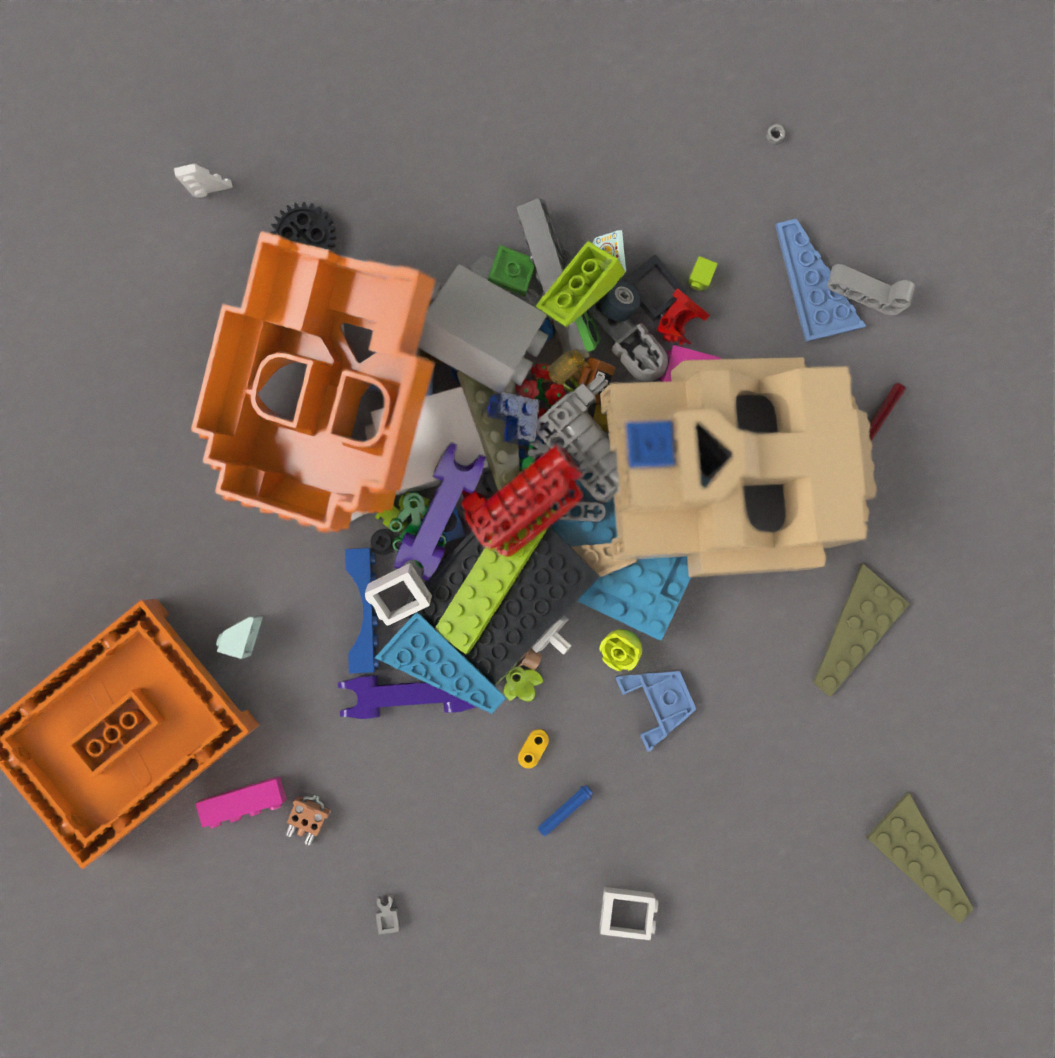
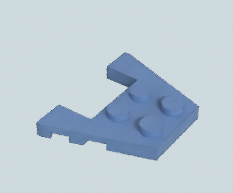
M680 671L615 677L623 695L643 687L658 721V726L640 733L647 752L651 751L657 743L663 740L668 733L696 710Z

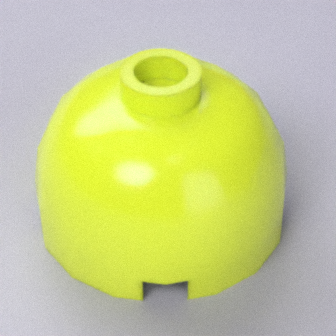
M626 629L610 632L603 639L599 648L603 654V661L610 668L617 671H622L623 669L632 670L638 664L642 654V645L638 636Z

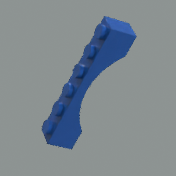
M372 548L345 549V570L356 583L363 604V623L360 634L348 652L349 673H373L376 671V667L380 666V660L375 659L377 656L376 647L379 646V636L375 634V626H378V616L374 614V606L369 604L365 597L368 583L377 580L376 573H373V565H376V553L372 552Z

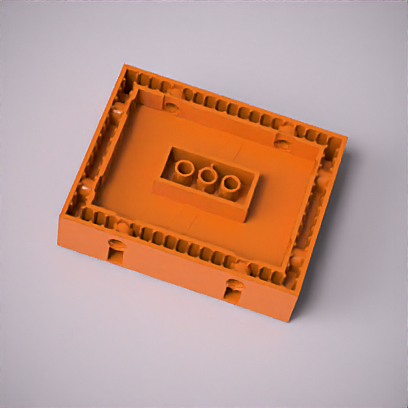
M158 599L140 600L0 715V769L81 869H84L103 856L260 726L248 710L241 712L175 632L165 619L170 614Z

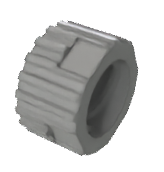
M779 124L769 127L766 132V140L773 145L781 143L785 136V130ZM772 131L778 132V134L780 135V137H779V138L773 137L772 134H771V132H772Z

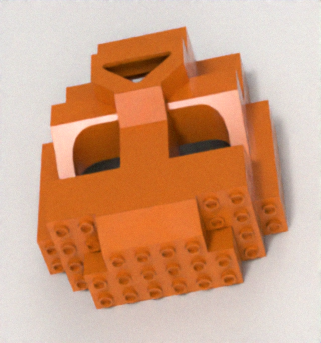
M261 232L242 308L238 309L222 305L191 431L199 433L200 438L208 440L203 462L211 464L212 469L220 470L215 493L223 495L222 499L232 502L236 500L242 501L241 505L250 508L257 506L260 507L259 511L268 514H273V512L279 513L278 517L286 520L297 519L298 524L305 526L316 525L317 530L328 533L330 531L339 532L340 529H348L352 513H383L384 510H392L396 492L401 490L434 367L433 362L415 357L435 279L416 270L400 266L395 268L371 261L363 262L339 256L327 250L291 242L280 236ZM347 323L374 330L369 350L377 353L359 363L341 329V325ZM300 362L308 364L293 421L277 415L262 402L258 393L280 368L287 364ZM374 383L383 392L385 409L377 435L370 441L364 442L351 438L361 397L369 386Z

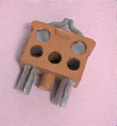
M316 794L313 797L307 796L303 798L298 796L294 800V807L287 821L289 827L286 831V836L292 837L297 827L299 828L297 832L299 836H304L305 832H308L304 843H308L309 846L311 845L314 837L320 833L325 819L331 813L330 809L325 808L324 804L319 800L320 796ZM316 799V801H317L318 804H316V803H314V802H312V801H310V800Z

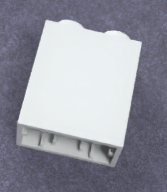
M462 387L425 397L401 490L397 491L396 495L401 496L405 495L406 491L411 493L438 486L441 480L432 476L441 455L450 442L457 444L454 455L457 463L469 465L480 454L485 456L481 474L491 471ZM385 408L371 412L374 424L365 426L368 441L377 435Z

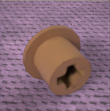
M531 649L516 666L524 665L535 670L541 661L542 654L540 652L536 653Z

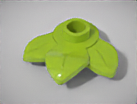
M515 666L506 675L507 682L504 686V694L509 701L518 696L523 701L531 702L535 697L533 686L541 684L543 678L535 670H524L522 667ZM515 674L520 675L516 680L512 678Z

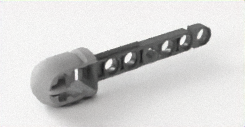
M559 242L562 254L568 258L566 266H568L573 257ZM595 304L589 308L591 315L615 342L611 351L617 357H621L620 361L635 378L644 382H652L659 379L665 373L668 366L667 354L653 335L648 334V329L642 323L634 326L628 319L626 321H619L616 326H610L607 322L609 317L603 311L595 309ZM639 334L643 343L650 347V354L652 356L647 353L648 347L639 345L633 350L635 354L633 361L622 346L626 343L629 346L635 341L633 337ZM638 359L642 363L641 368L643 369V371L639 368V362L637 361Z

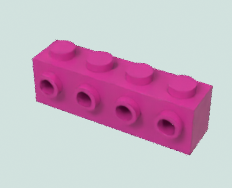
M277 776L201 799L195 804L202 827L209 826L211 829L222 825V821L225 820L230 822L238 821L245 814L250 816L258 815L265 808L270 810L282 807V803L287 798L281 777Z

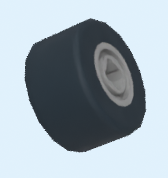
M622 280L618 281L600 299V306L605 315L618 322L630 319L640 305L638 291L634 286Z

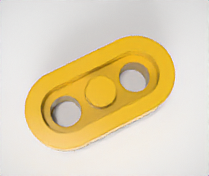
M534 729L526 739L518 754V761L522 767L529 769L537 765L549 743L548 734L544 730ZM536 737L543 739L540 744L535 742ZM526 755L532 756V760L530 762H527L524 759Z

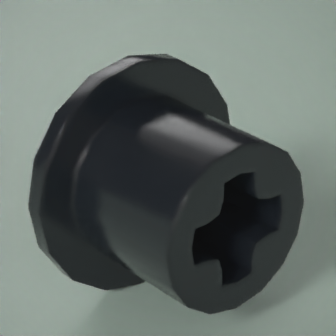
M387 529L377 530L370 540L373 551L380 555L390 554L394 551L393 540L396 536Z

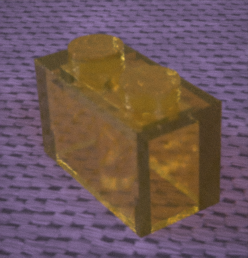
M574 349L564 353L547 370L550 372V378L555 383L561 385L571 381L589 364L578 350Z

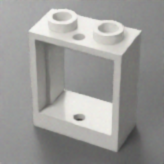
M411 563L368 583L365 592L366 600L374 606L378 618L383 620L387 626L430 606L432 597ZM404 580L416 600L390 612L378 592Z
M604 887L599 927L600 934L651 940V933L654 934L656 928L653 914L657 913L658 900H655V896L651 892ZM613 899L648 903L645 930L610 926Z

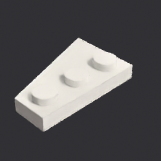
M191 164L174 168L176 178L193 197H205L207 193L233 188L230 179L222 180L221 175H211L209 170L199 165Z

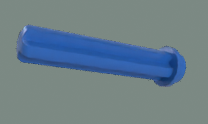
M587 785L580 786V790L538 826L539 832L543 836H547L587 799H592L591 796L594 794Z

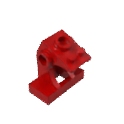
M677 288L672 294L677 300L661 318L657 331L663 335L665 341L670 343L679 342V345L683 346L684 343L691 344L684 336V327L687 322L693 318H701L703 321H706L710 315Z

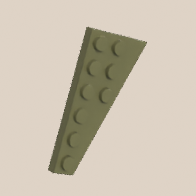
M459 371L457 375L499 491L520 474L515 382L510 380L501 395Z
M906 792L866 838L960 924L973 910V907L910 793Z

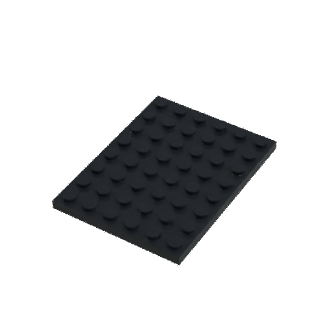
M549 526L470 653L465 654L458 648L456 649L496 686L601 576ZM474 531L446 558L430 579L424 582L432 595L430 606L417 612L434 628L485 549ZM412 595L402 606H405L415 601L416 598L414 597V595Z

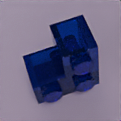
M505 392L490 396L488 417L506 421L504 442L517 445L535 442L539 401Z

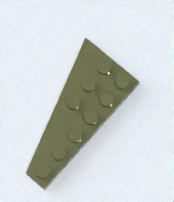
M860 564L859 572L851 586V592L845 601L832 639L828 643L826 654L813 680V684L829 697H831L909 605L904 598L864 564Z

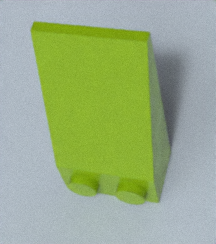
M587 241L537 303L536 308L565 327H568L609 292L623 276L625 270L619 259Z

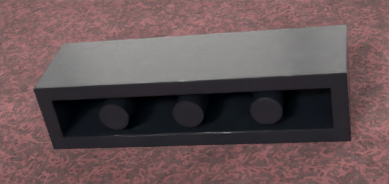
M697 425L695 433L698 467L706 476H709L724 463L728 456L719 449V446L703 428Z

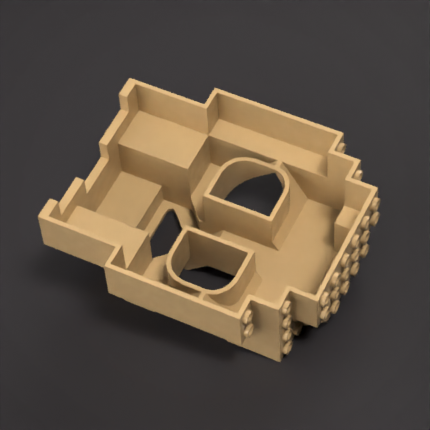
M804 357L684 360L671 371L672 382L610 384L600 393L602 414H607L610 452H616L619 492L614 494L617 538L612 539L614 561L687 556L689 577L800 571L824 567L826 553L823 548H831L866 539L867 525L865 522L868 521L869 516L866 500L876 497L877 486L873 475L872 442L869 438L870 422L867 419V413L858 410L855 397L851 394L850 385L852 379L848 367L807 368L804 363ZM738 395H761L769 399L775 409L778 433L753 434L746 431H738L735 411L736 397ZM672 421L675 466L628 468L625 424L627 422ZM700 423L718 439L719 449L728 448L733 453L732 458L706 489L700 486L695 427ZM783 484L786 511L783 526L774 533L755 530L746 517L743 486Z

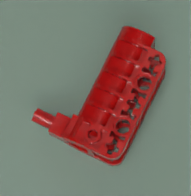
M556 444L488 500L477 491H473L471 494L462 490L461 493L465 499L461 501V504L466 511L465 517L482 546L488 549L496 548L499 554L510 557L581 501L583 493L576 480L583 473L569 453L559 444ZM571 490L574 491V498H570L569 492ZM559 502V509L552 513V504ZM538 517L542 518L540 525L537 524ZM525 528L527 531L526 536L519 539V531ZM505 543H508V544H509V545H508V548H509V549H508L507 551H506V550H503V549H505V545H504Z

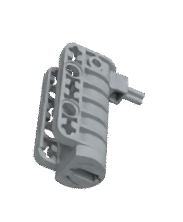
M599 375L588 386L582 383L574 392L567 394L537 420L535 430L550 448L553 447V441L560 437L555 443H565L563 448L567 449L569 455L571 453V456L579 462V468L583 471V475L577 480L596 501L605 504L614 498L615 493L619 492L617 454L616 452H610L609 436L594 421L588 411V408L597 401L595 395L608 384ZM544 430H550L553 435L549 437L548 433ZM593 473L591 479L584 480L585 474ZM597 484H599L603 491H606L604 495L598 492L595 487Z

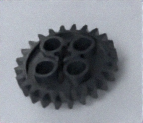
M295 202L294 209L287 205L288 212L285 213L280 210L282 217L275 216L274 218L278 223L271 224L275 231L269 234L286 239L285 234L292 231L293 236L287 239L291 242L310 246L299 235L297 230L291 226L293 222L316 248L330 251L329 247H335V244L331 241L337 239L336 235L332 234L336 231L335 226H331L334 222L331 218L327 219L329 217L328 213H322L320 206L315 210L313 203L310 204L309 208L305 202L302 203V207H299ZM303 218H308V219H309L308 222H307V224H305V225H300V224H299L300 221H301V219H303ZM316 233H322V237L319 240L313 239Z

